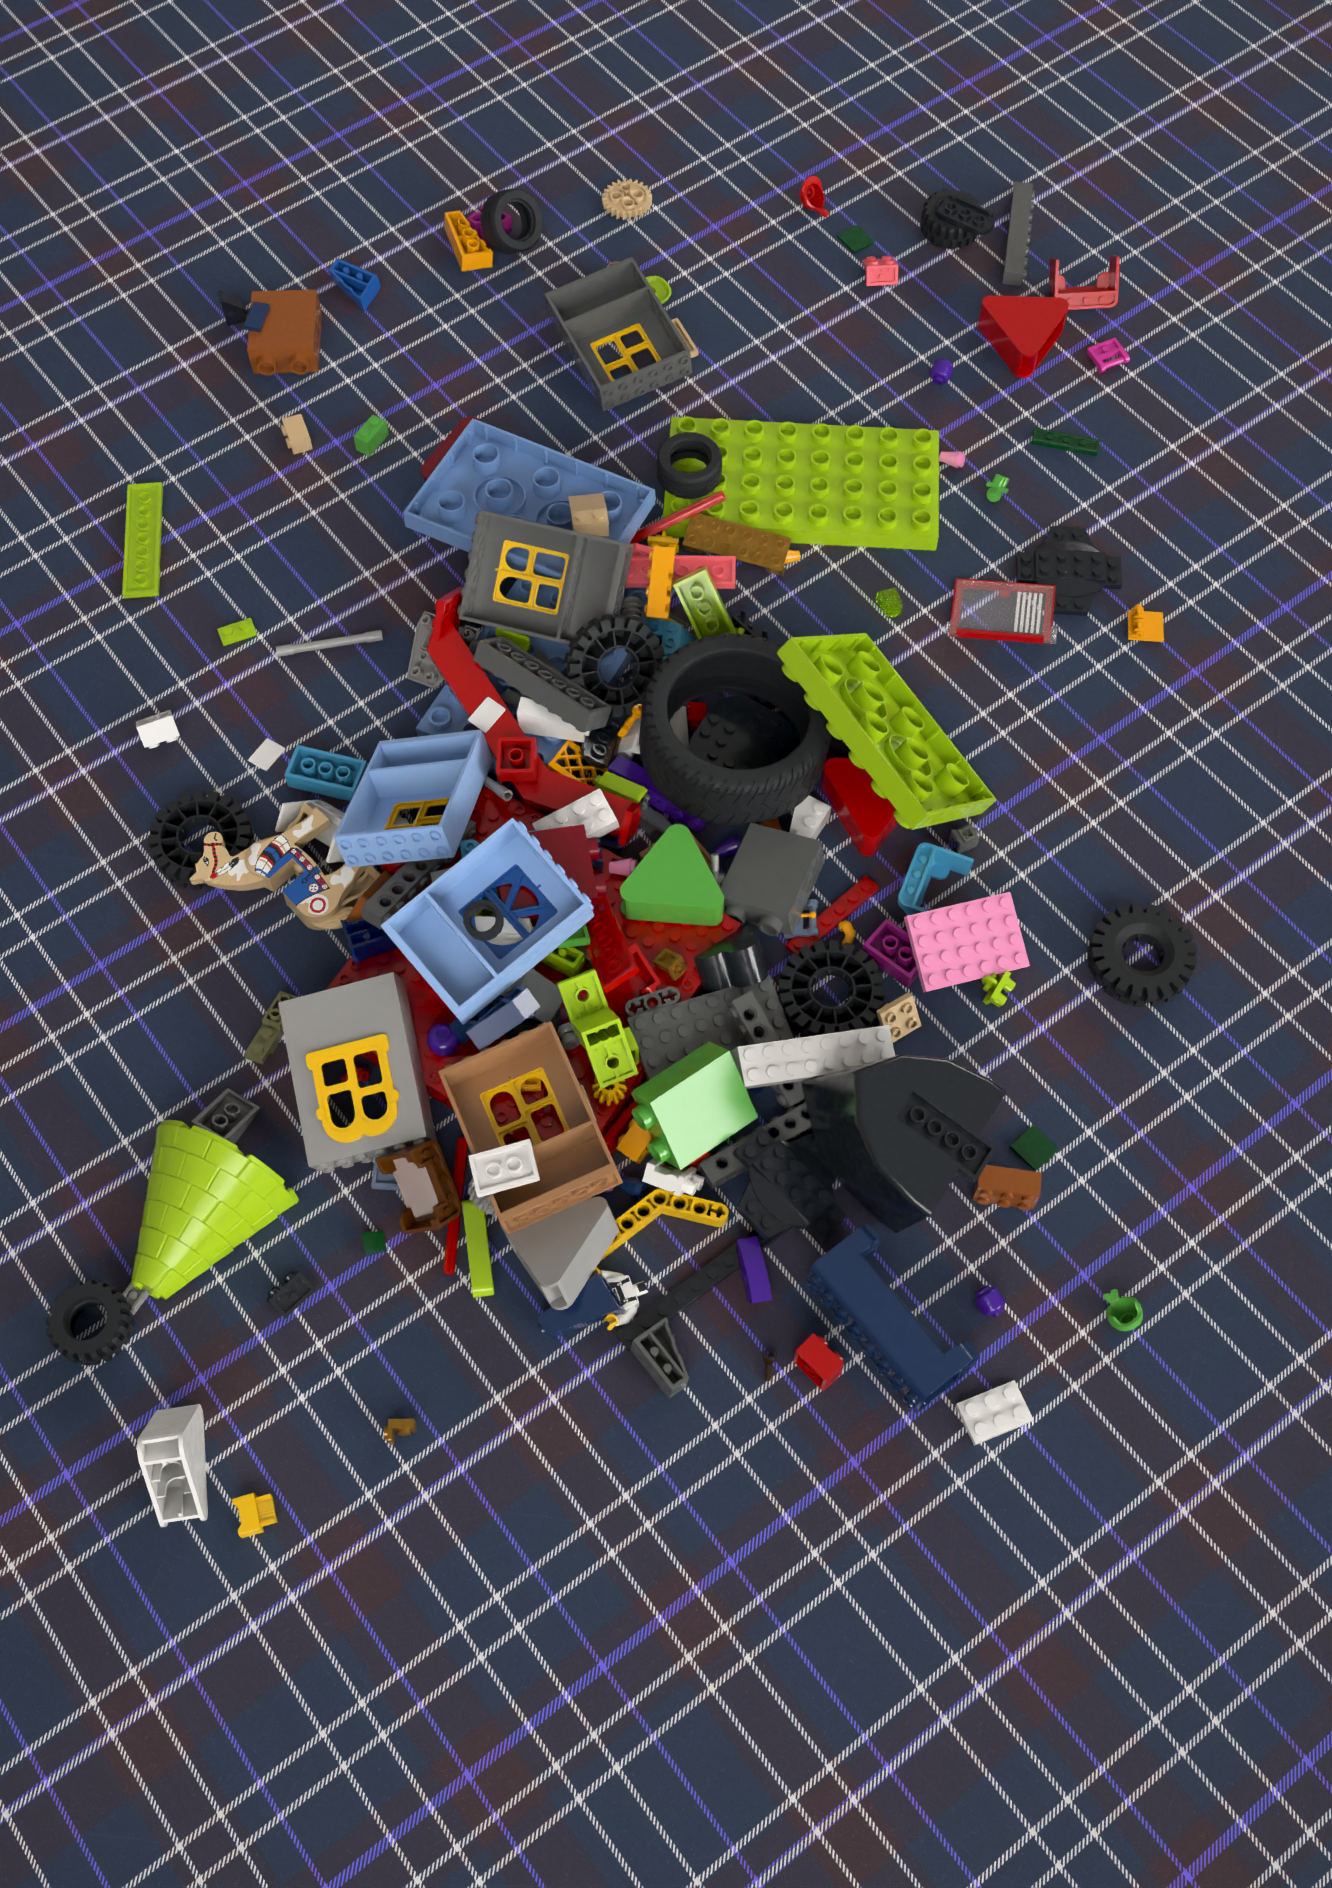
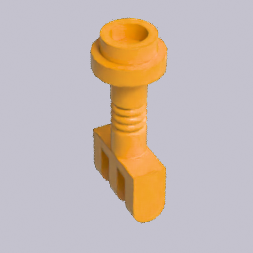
M642 704L635 705L632 708L633 714L623 723L618 732L619 737L623 738L638 718L641 719Z

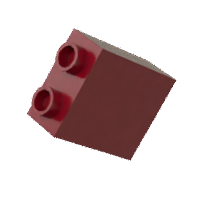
M584 824L528 832L530 836L533 835L539 841V846L543 851L546 849L549 852L553 862L556 865L559 864L564 869L568 880L570 878L574 880L581 894L584 892L589 897L594 907L592 911H596L598 897L606 896L604 874H594L591 862L599 860V847L596 836L587 838ZM512 884L496 887L498 898L504 904ZM521 885L511 911L538 906L539 902L536 895L530 889ZM536 914L521 918H530V920H537L539 919V915Z

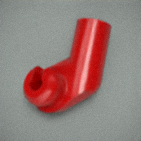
M355 1067L357 1080H368L370 1076L369 1071L364 1068ZM348 1073L340 1077L342 1083L348 1080Z

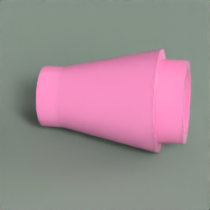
M941 451L939 461L955 468L963 467L965 454L961 451Z
M632 858L610 862L609 872L629 876L638 866V862Z

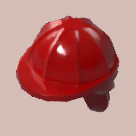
M810 176L804 181L799 191L800 202L809 210L816 211L820 216L827 218L829 212L823 207L825 195L822 183L817 176Z

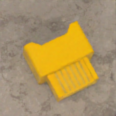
M250 1493L232 1499V1503L239 1511L241 1525L238 1528V1535L241 1538L263 1533L264 1526L277 1523L271 1494L257 1497L255 1493Z

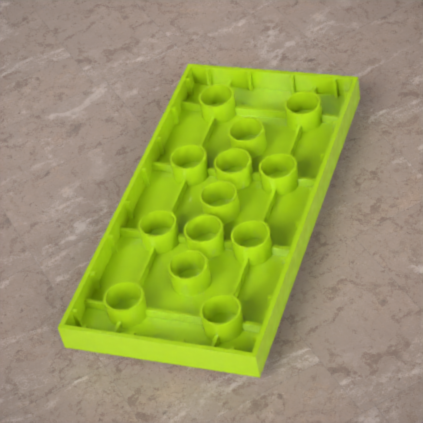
M688 416L671 417L670 437L684 432H696L709 437L718 445L722 454V474L718 486L712 492L700 498L682 499L675 497L665 490L663 518L719 491H723L726 500L700 512V514L791 538V543L936 551L939 538L938 430L861 427L858 425L841 426L823 423L802 424L793 422H763L758 420L743 421L726 420L723 418L705 419ZM692 458L678 460L672 465L676 470L683 473L700 472L706 467L702 461ZM690 518L665 529L667 536L685 537Z

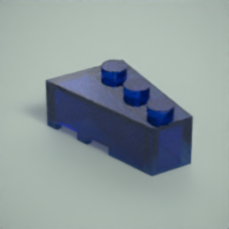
M364 919L354 922L340 920L355 963L398 949L383 929L380 930Z

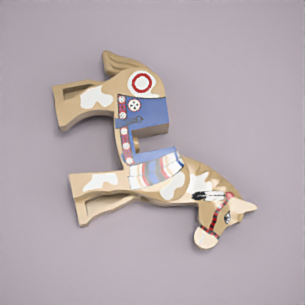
M305 802L301 806L297 818L289 824L284 833L257 841L233 857L229 855L225 848L224 840L219 832L208 833L204 838V854L199 862L195 863L197 872L190 877L192 885L206 883L207 885L226 890L246 891L265 887L274 892L296 874L298 878L282 891L287 905L308 928L325 930L349 926L344 921L361 895L381 874L371 865L347 867L344 864L337 871L324 876L318 865L302 849L306 843L331 827L330 820L317 807L313 810Z

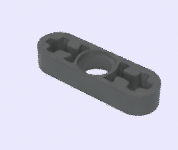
M666 987L634 998L626 1003L625 1014L629 1018L678 1003L680 992L675 987ZM668 992H671L672 995H676L674 996L673 1001H671L670 998L664 999V1004H661V998L659 995H662V998L667 997ZM655 998L658 1001V1005L651 1008L647 1005V1000ZM640 1001H643V1007L638 1008L637 1013L634 1014L633 1011L629 1012L631 1005H634V1007L641 1006Z

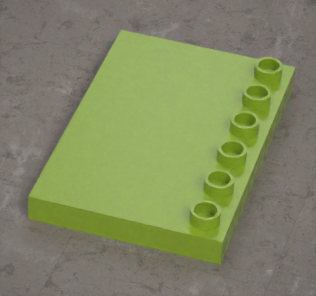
M867 633L791 637L777 652V655L784 662L782 666L784 674L790 680L800 683L806 691L804 694L806 703L814 710L823 713L828 720L826 728L829 733L836 739H843L851 750L848 753L850 760L855 766L865 769L873 779L871 782L872 789L877 795L884 799L888 798L896 809L894 817L901 826L915 830L979 815L997 800Z

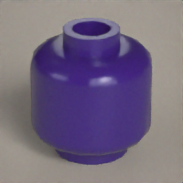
M944 358L934 361L929 373L930 378L937 385L947 383L953 372V366L949 360Z
M986 1285L975 1293L974 1303L982 1315H992L994 1318L1003 1312L1002 1307L1006 1301L997 1287Z

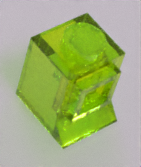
M896 588L877 592L875 603L880 605L883 614L887 618L901 615L903 603Z

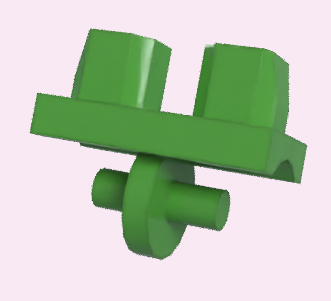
M996 474L993 481L987 482L986 486L991 487L986 494L989 501L997 502L1000 500L1002 493H1008L1009 489L1006 488L1009 478Z

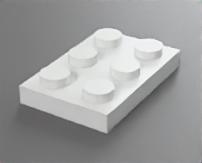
M530 1139L468 1156L478 1198L540 1181Z
M1015 1380L956 1404V1408L974 1445L1033 1421V1417Z

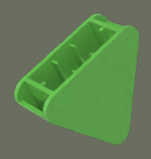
M674 824L664 832L620 887V895L623 899L621 912L624 917L630 920L716 926L723 919L724 895L692 834L682 824Z

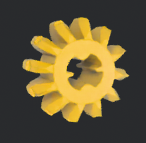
M596 1078L594 1079L595 1084L592 1085V1090L595 1091L594 1098H599L600 1104L607 1101V1105L610 1106L611 1101L618 1104V1098L624 1099V1092L627 1091V1087L624 1085L625 1079L601 1089Z

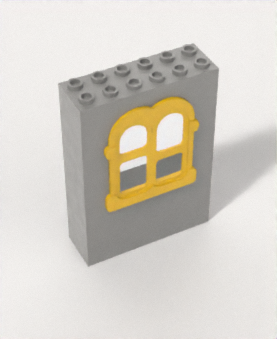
M391 972L278 1003L309 1167L316 1169V1171L330 1173L335 1171L336 1167L349 1168L353 1167L354 1163L360 1161L361 1163H369L373 1161V1158L428 1140L437 1141L405 981L401 977ZM375 1050L378 1054L382 1082L360 1088L354 1056ZM344 1059L348 1080L344 1083L326 1086L322 1065ZM350 1090L355 1109V1118L350 1126L339 1128L332 1122L328 1096ZM384 1092L387 1100L386 1113L379 1119L372 1120L368 1118L363 1110L362 1098L374 1093Z

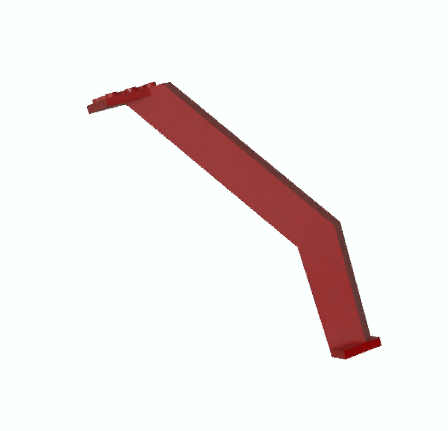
M459 586L436 601V615L432 621L433 633L429 638L427 651L430 659L468 717L476 711L487 697H490L506 709L486 733L483 732L489 750L497 761L498 737H526V735L482 668L473 660V654L458 633L461 619H459L457 611L459 604H462L463 598L461 596L462 587ZM539 755L537 759V781H510L526 806L549 814L598 789L547 769ZM601 790L620 826L607 834L619 837L618 844L626 846L637 833L642 813L639 810L641 805Z

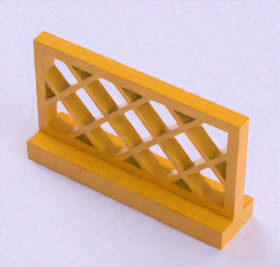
M571 740L566 741L547 766V769L585 784L596 779V770H601L604 773L608 770V768L601 769L592 765L582 766L581 759L584 758L581 755L580 747ZM567 746L574 750L575 755H567ZM569 759H576L578 766L570 767ZM565 760L566 767L560 766L556 761ZM583 770H591L593 778H585ZM572 771H579L581 778H576L572 775Z

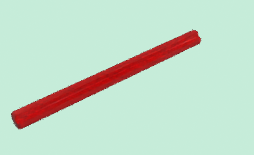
M719 491L638 530L630 544L638 543L648 538V536L661 532L725 501L724 492Z
M459 1137L456 1144L453 1183L462 1205L468 1144L465 1138ZM461 1214L448 1223L443 1273L446 1275H453L455 1273Z

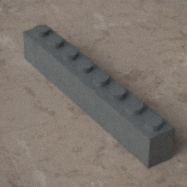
M1014 182L1002 284L1021 286L1022 279H1026L1027 270L1024 268H1027L1028 258H1025V256L1028 257L1029 246L1027 245L1030 243L1031 235L1028 234H1030L1032 224H1029V222H1032L1033 213L1030 211H1033L1034 201L1031 200H1034L1035 197L1033 183Z

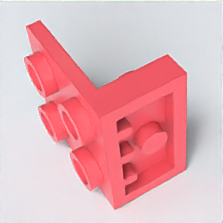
M870 256L862 260V264L866 268V286L898 284V263L894 258L882 256V258L876 259V257Z

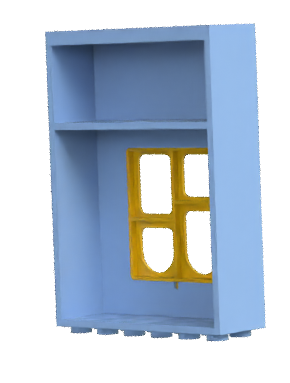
M482 729L379 741L334 835V840L347 867L452 858L455 856L493 761ZM447 805L443 815L425 817L429 807ZM420 808L413 824L394 825L402 809ZM437 823H439L438 825L422 826V825H427V824H437Z

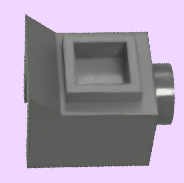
M968 824L957 830H951L949 841L950 843L954 841L958 843L956 852L960 854L978 846L980 833L977 828H973L971 824Z

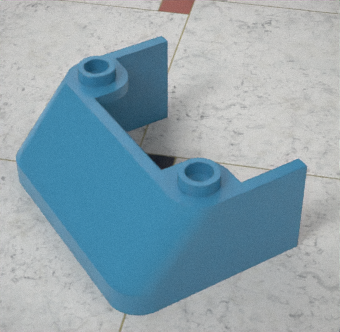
M930 843L919 844L898 895V905L908 916L929 911L920 907L931 877L943 880L947 878L950 870L968 876L974 859Z

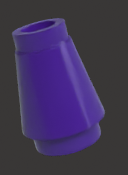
M732 837L714 848L719 858L736 855L741 843L738 837Z

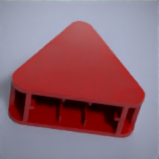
M989 295L982 300L978 329L1015 376L1028 378L1034 373L1063 333L1069 303L1060 297Z
M831 758L824 765L822 791L859 853L864 856L874 855L898 824L894 817L896 809L888 798L884 799L875 793L871 787L873 779L865 769L855 766L850 758Z

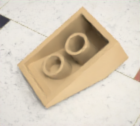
M603 493L568 496L573 531L599 537L609 536V520Z

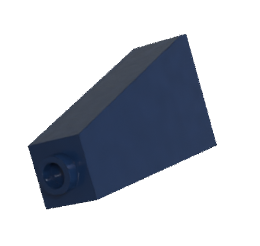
M597 1273L586 1282L570 1307L564 1310H556L550 1307L539 1315L537 1319L540 1322L538 1326L544 1335L557 1337L602 1321L607 1315H618L626 1310L606 1278Z

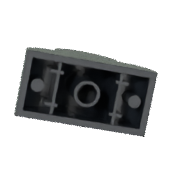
M753 924L743 926L694 957L704 993H712L732 986L748 987L758 984L768 977L764 953L756 926Z

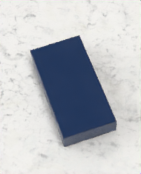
M253 302L245 321L244 329L261 332L270 311V305Z

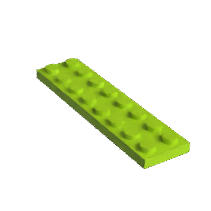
M162 482L127 485L122 590L124 598L159 596L163 504Z

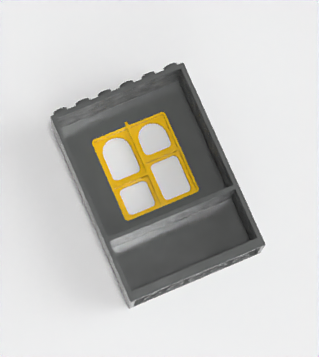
M633 257L544 294L549 318L603 412L693 373L689 348ZM633 331H638L644 342L626 349L620 338ZM614 341L623 358L605 365L596 348L607 342ZM649 349L656 363L639 370L631 355L641 350ZM623 365H628L632 373L614 380L610 371Z
M480 510L475 518V524H477L476 532L474 531L472 534L473 547L468 554L469 568H466L464 575L466 583L461 590L462 604H459L457 611L459 619L569 645L572 638L576 639L578 637L576 632L582 626L585 628L589 626L588 622L594 618L599 620L602 619L603 615H620L634 544ZM519 547L529 551L527 567L524 572L514 570L507 565L506 554L511 548ZM541 552L565 559L562 579L557 580L534 574L533 570L537 553ZM515 577L531 581L529 601L523 603L505 598L500 591V584L504 578ZM540 584L559 588L555 609L537 606L536 599Z

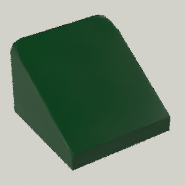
M383 1231L361 1233L367 1256L387 1251Z

